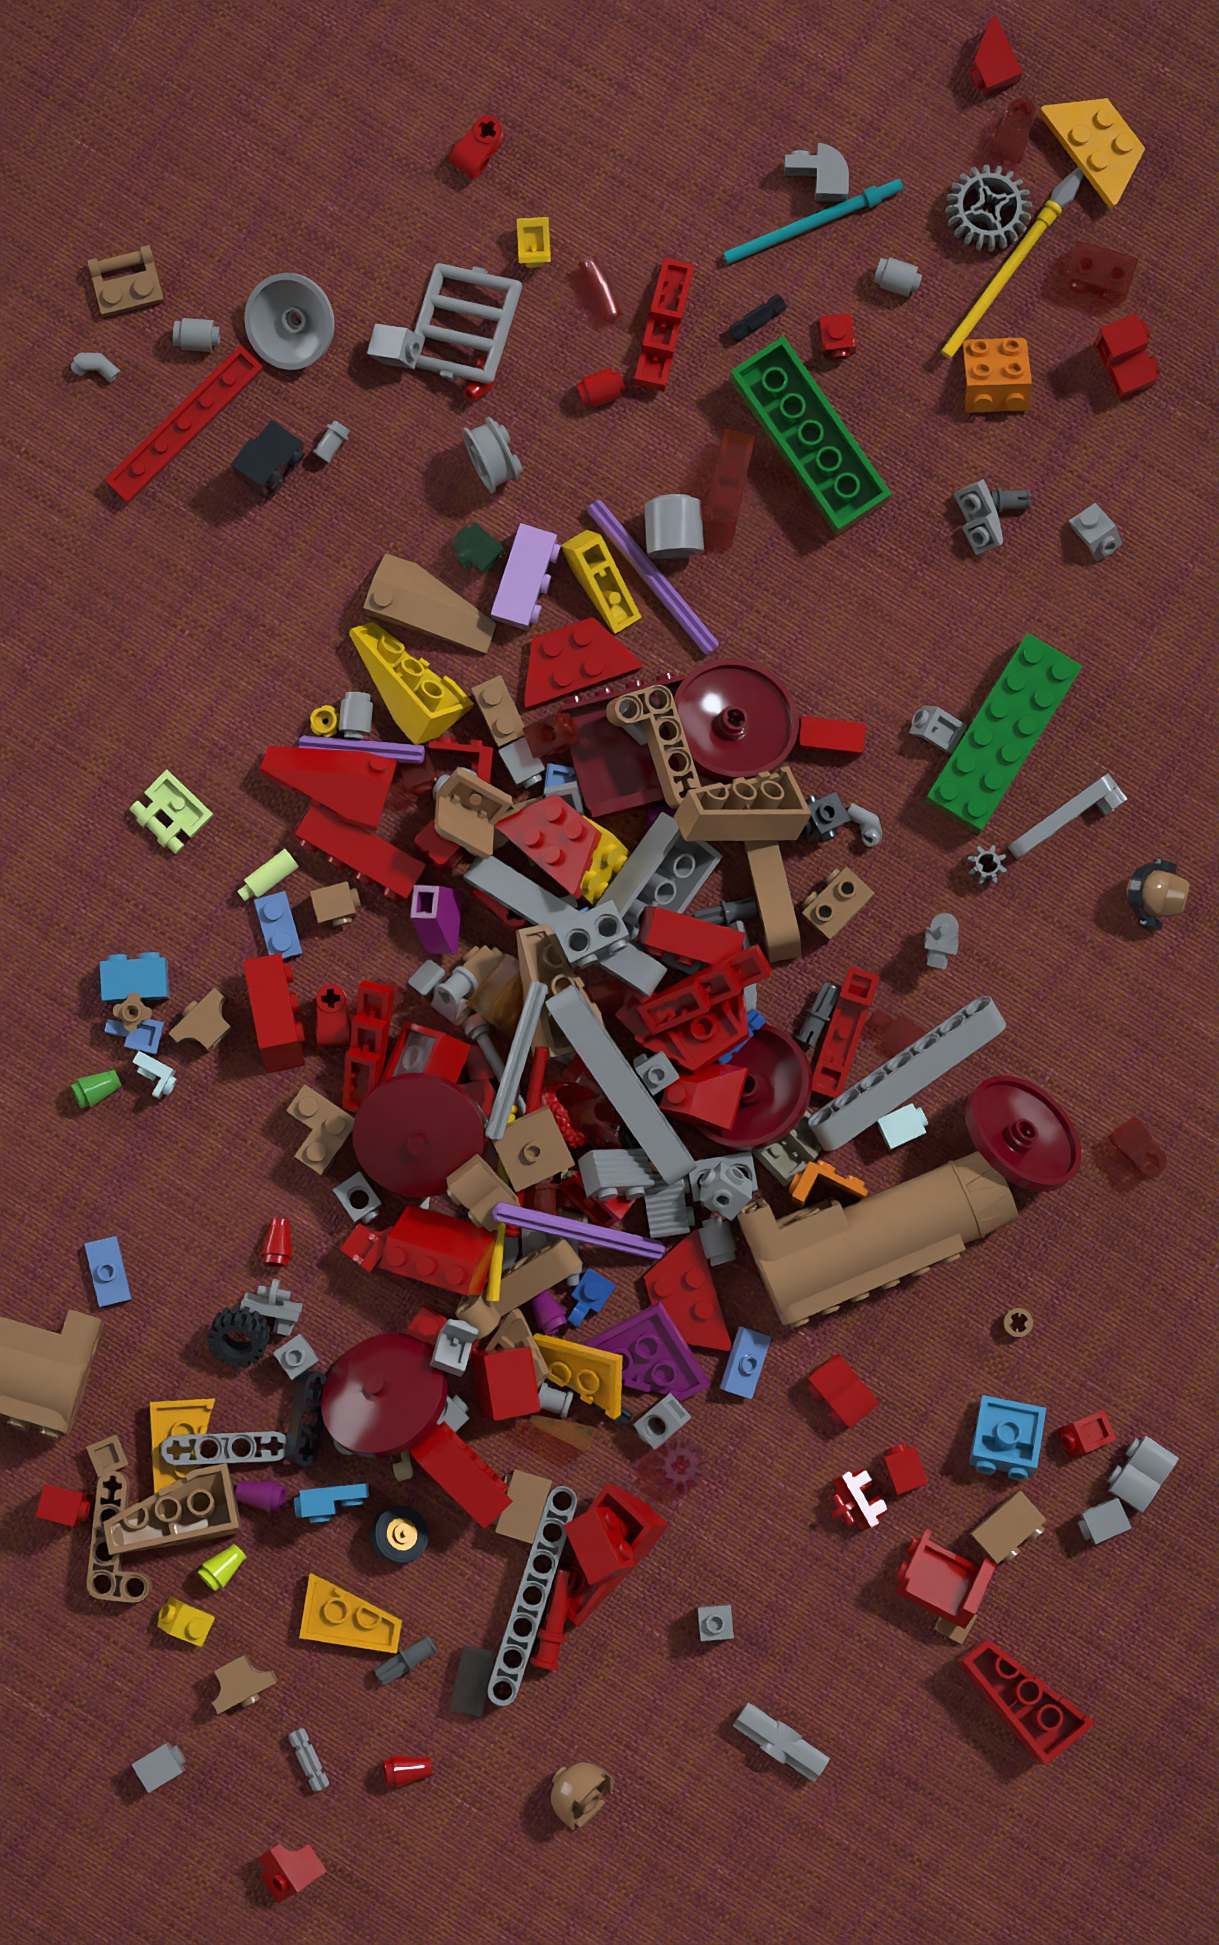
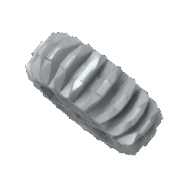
M984 165L982 174L979 173L976 167L971 168V178L962 173L959 178L961 184H952L951 189L955 194L947 195L946 201L952 205L946 207L945 213L953 216L948 220L949 227L959 225L954 233L955 237L958 238L966 234L964 244L968 246L972 240L977 241L975 246L977 251L981 250L983 243H987L988 251L992 252L995 248V242L998 243L1001 249L1007 247L1006 238L1010 242H1017L1018 236L1016 232L1024 234L1026 226L1023 223L1030 222L1031 215L1025 211L1032 208V202L1024 201L1030 194L1029 190L1019 191L1023 185L1022 179L1012 182L1014 174L1012 171L1007 172L1006 176H1002L1001 166L996 167L995 173H990L989 165ZM988 186L997 187L1005 193L1001 195L993 194ZM976 189L978 203L971 206L970 210L964 212V198L970 191ZM984 203H990V206H995L993 215L982 210ZM1013 204L1014 218L1008 225L1002 228L1000 213L1005 211L1007 206ZM984 222L990 231L979 229L972 223Z

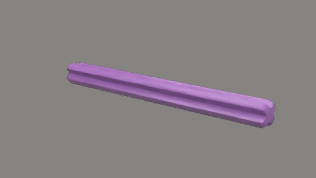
M601 500L593 502L587 508L588 514L706 655L712 653L719 645L715 637Z
M500 1202L492 1210V1216L496 1222L655 1260L661 1259L662 1254L665 1252V1247L661 1241Z

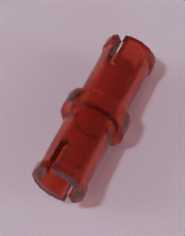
M597 256L587 258L592 271L585 260L578 263V266L590 288L588 290L590 298L594 297L606 323L614 320L609 307L616 318L623 315V312L620 310L611 290L613 288L611 281H607Z

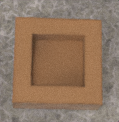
M117 1434L86 1447L98 1477H101L108 1471H116L130 1465Z

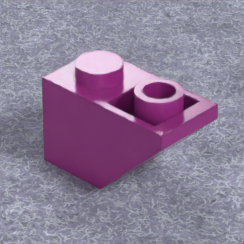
M414 885L411 919L427 953L457 955L463 891L441 886Z

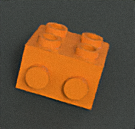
M1024 338L965 340L963 342V356L966 374V413L1030 410L1032 381L1027 341Z
M818 1160L816 1164L809 1161L803 1174L800 1172L796 1173L788 1193L792 1194L791 1203L803 1209L817 1180L857 1201L866 1199L868 1190L864 1188L865 1183L851 1175H847L845 1179L835 1174V1167Z

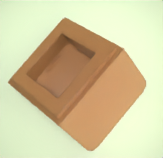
M974 1615L965 1629L939 1616L933 1629L963 1644L977 1615Z

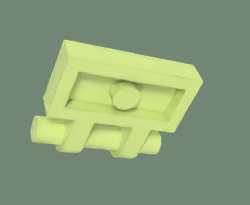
M168 770L144 792L153 802L145 808L139 801H136L129 809L137 817L136 821L143 828L147 826L158 837L157 842L164 848L167 846L175 854L184 847V844L176 837L181 830L192 838L214 816ZM161 810L174 821L168 828L155 817Z

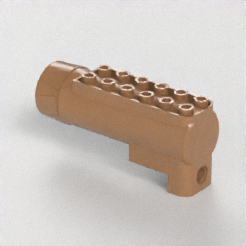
M979 1151L955 1161L950 1160L948 1163L844 1208L841 1207L834 1196H831L775 1220L769 1204L766 1203L764 1198H760L746 1204L736 1215L779 1320L783 1325L790 1324L791 1328L807 1323L809 1321L808 1316L820 1312L821 1315H826L839 1309L838 1304L848 1299H851V1302L862 1300L870 1295L869 1290L881 1286V1289H887L895 1286L900 1282V1277L911 1273L912 1277L921 1275L929 1271V1265L941 1260L942 1264L954 1261L960 1257L959 1252L966 1250L965 1243L978 1238H984L990 1232L1019 1221L1018 1211L1005 1178L989 1165Z
M69 1309L62 1333L58 1334L0 1317V1418L7 1419V1424H10V1427L29 1432L30 1427L40 1429L39 1433L42 1434L41 1436L56 1441H61L62 1436L69 1437L86 1389L91 1363L104 1325L102 1320Z

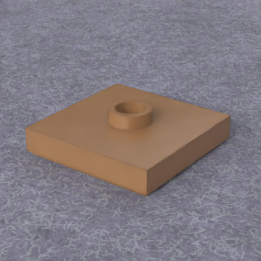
M548 1105L508 1123L501 1141L491 1139L515 1192L575 1165Z

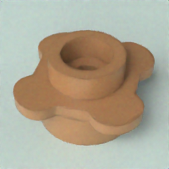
M138 993L128 994L127 1000L113 1007L114 1016L120 1017L124 1022V1028L130 1032L135 1031L138 1024L143 1020H149L152 1016V1010L149 1007H145L140 1001L141 997ZM131 1009L135 1010L134 1015H130L129 1011Z

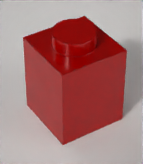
M906 1442L887 1449L889 1455L882 1458L895 1494L898 1495L929 1484L915 1446L908 1448Z

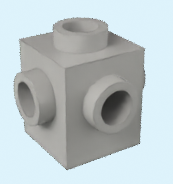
M721 1161L714 1170L710 1168L702 1176L699 1185H701L700 1200L709 1210L719 1212L732 1221L751 1200L753 1182L747 1179L738 1168L730 1167Z

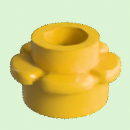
M328 705L315 709L310 716L312 731L318 736H333L339 727L340 714L335 712V708ZM328 719V724H323V720Z

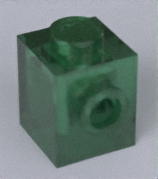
M476 522L470 528L465 525L453 539L456 542L453 545L454 552L457 553L454 558L465 569L470 570L473 567L482 576L504 554V547Z

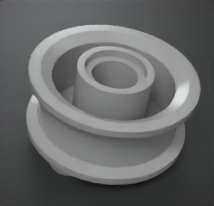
M491 417L485 418V424L475 429L469 430L467 427L462 429V436L471 461L490 493L496 492V486L506 481L512 480L514 483L519 481L518 474L523 472V468L516 454L512 455L507 444L511 440L504 425L499 426Z

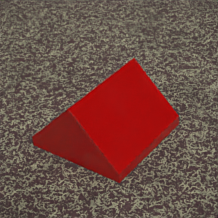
M531 1346L471 1352L481 1417L497 1421L541 1411Z

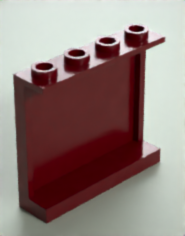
M674 672L665 673L657 676L656 682L645 684L644 680H638L626 684V689L614 692L613 688H606L595 692V697L583 700L582 696H575L564 700V705H561L557 714L588 819L597 821L651 807L652 805L666 803L648 743L640 745L622 726L613 725L607 718L606 708L609 702L617 697L654 685L667 687L674 698L681 682L686 679L685 674L675 677ZM651 693L649 697L659 706V698ZM666 726L659 731L660 737L664 740H668L670 735ZM671 755L668 760L669 766L673 771L677 772L679 761L675 756ZM695 768L701 787L716 784L713 777ZM683 776L675 778L674 782L684 780ZM687 791L679 792L680 798H685Z

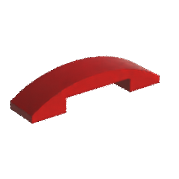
M849 966L812 1077V1091L834 1098L842 1094L880 978L879 975Z

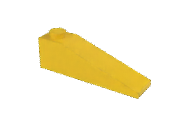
M367 623L350 630L349 634L395 723L415 745L439 737L474 706V703L453 680L446 675L441 679L428 669L430 663L422 657L419 661L414 659L404 651L403 643L376 623Z

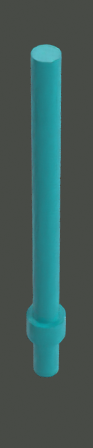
M898 178L877 188L875 185L862 190L863 194L725 251L723 252L727 264H730L865 206L871 208L881 204L882 199L904 190L902 182Z

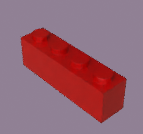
M312 803L295 832L296 838L300 839L298 843L300 847L312 854H315L317 850L328 856L326 861L340 870H343L345 866L356 872L354 878L368 886H371L374 882L383 887L382 894L397 903L401 898L407 902L413 894L414 885L419 884L427 870V866L365 829L340 820L336 817L334 811L323 805L318 807Z

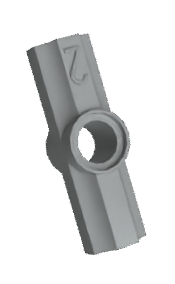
M749 1702L733 1724V1727L760 1744V1748L783 1764L786 1762L795 1768L796 1771L814 1782L830 1760L828 1756L802 1739L803 1736L780 1720L775 1721Z

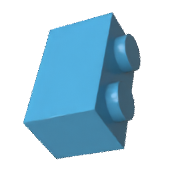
M158 952L141 953L140 959L127 960V955L125 954L107 956L108 961H100L101 996L104 1003L124 1002L130 993H138L141 997L140 1001L170 999L168 960L165 957L160 958Z

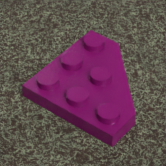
M661 1301L580 1343V1345L622 1355V1383L627 1387L646 1392L651 1390L666 1395L671 1393L676 1400L682 1401L709 1387L710 1384L709 1379Z

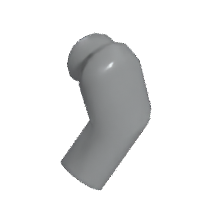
M81 352L74 357V361L71 364L72 371L79 376L86 374L87 371L97 370L110 383L121 372L101 353Z
M852 803L847 813L852 821L860 825L863 844L867 847L878 845L883 835L878 816Z

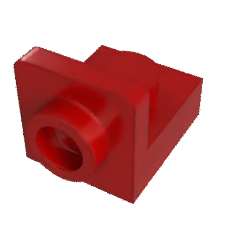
M851 313L819 317L823 357L831 356L832 360L850 358V354H854L857 348L856 340H854Z
M1104 1409L1058 1428L1062 1447L1067 1451L1070 1458L1088 1453L1117 1440Z

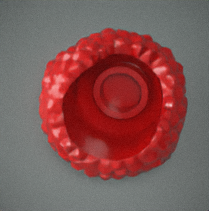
M565 1080L561 1082L556 1081L545 1086L541 1091L539 1109L547 1105L549 1106L568 1150H573L589 1143L590 1138L595 1134L597 1117L599 1116L597 1113L599 1109L597 1100L593 1093L582 1085Z

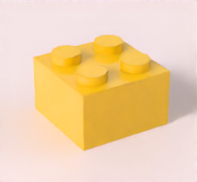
M583 815L588 822L602 833L598 848L593 853L590 871H585L580 888L583 890L580 898L595 907L632 853L611 832Z

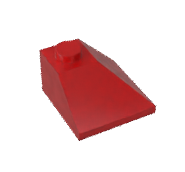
M713 1062L695 1075L678 1066L675 1070L679 1074V1079L665 1087L659 1109L672 1120L731 1131L749 1070L744 1067Z

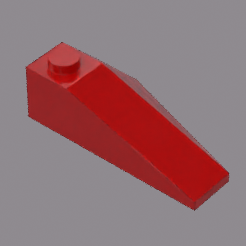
M268 746L259 772L291 791L299 790L311 797L310 802L320 807L323 804L337 812L336 817L340 820L376 831L391 788L397 761L365 751Z
M607 1483L587 1510L588 1512L597 1507H609L616 1514L620 1523L619 1530L622 1537L633 1551L632 1559L635 1566L652 1549L669 1526L647 1503L611 1483ZM575 1554L571 1566L567 1568L576 1571L577 1576L566 1616L576 1626H580L632 1569L606 1583L589 1585Z

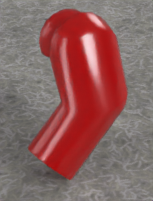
M487 357L479 358L475 368L484 370ZM496 375L494 381L490 384L475 381L464 388L463 393L466 399L473 402L491 391L494 387Z

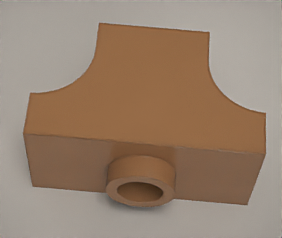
M214 987L199 1003L194 1000L181 1013L184 1018L168 1034L180 1045L186 1041L194 1040L200 1042L208 1051H211L233 1030L222 1016V1005L226 1000L225 997Z
M245 1654L214 1671L220 1682L221 1689L219 1696L212 1704L217 1714L238 1703L244 1708L259 1700L260 1698L257 1693L277 1683L278 1679L273 1669L270 1671H260L254 1668Z

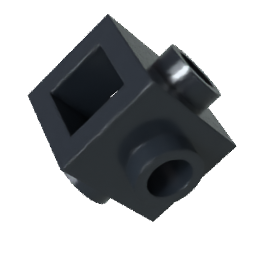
M836 792L821 799L814 795L805 800L812 815L800 834L804 837L807 844L817 839L822 844L838 835L836 830L851 820Z

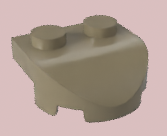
M805 1111L800 1122L784 1138L770 1146L751 1150V1153L784 1187L794 1179L797 1172L801 1173L807 1167L809 1161L812 1162L817 1157L822 1147L808 1124V1120L812 1116L808 1111Z

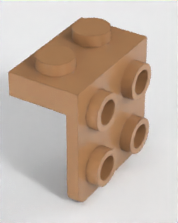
M457 767L436 792L434 828L443 839L457 843L472 855L489 859L493 854L494 825L512 805V796Z

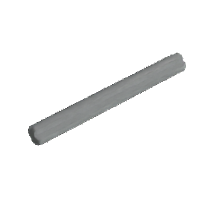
M532 981L485 1132L487 1138L501 1141L548 990L547 985Z

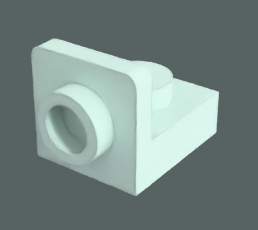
M138 1051L133 1060V1063L140 1066L137 1072L153 1081L156 1076L161 1077L152 1095L159 1099L162 1098L163 1094L169 1096L177 1082V1079L173 1077L176 1071Z

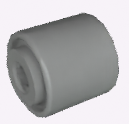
M669 494L657 496L644 504L648 557L677 559L693 557L704 553L701 500L685 494Z

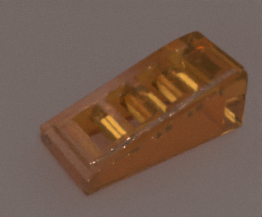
M538 1415L531 1416L529 1420L531 1425L583 1452L588 1451L598 1429L592 1426Z

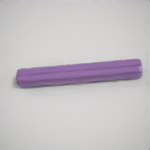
M304 735L300 737L298 746L299 748L365 751L402 763L420 764L424 761L425 750L422 745Z

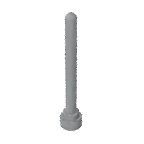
M484 1013L474 1014L467 1018L461 1026L468 1038L478 1042L496 1078L501 1083L505 1065L489 1037L490 1023ZM519 1095L516 1105L518 1112L516 1115L518 1118L524 1116L526 1104L521 1095Z

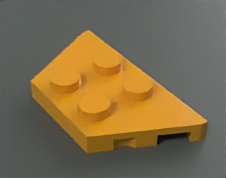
M1108 98L1044 105L1038 111L1040 117L1108 207L1113 209L1129 182L1145 147Z

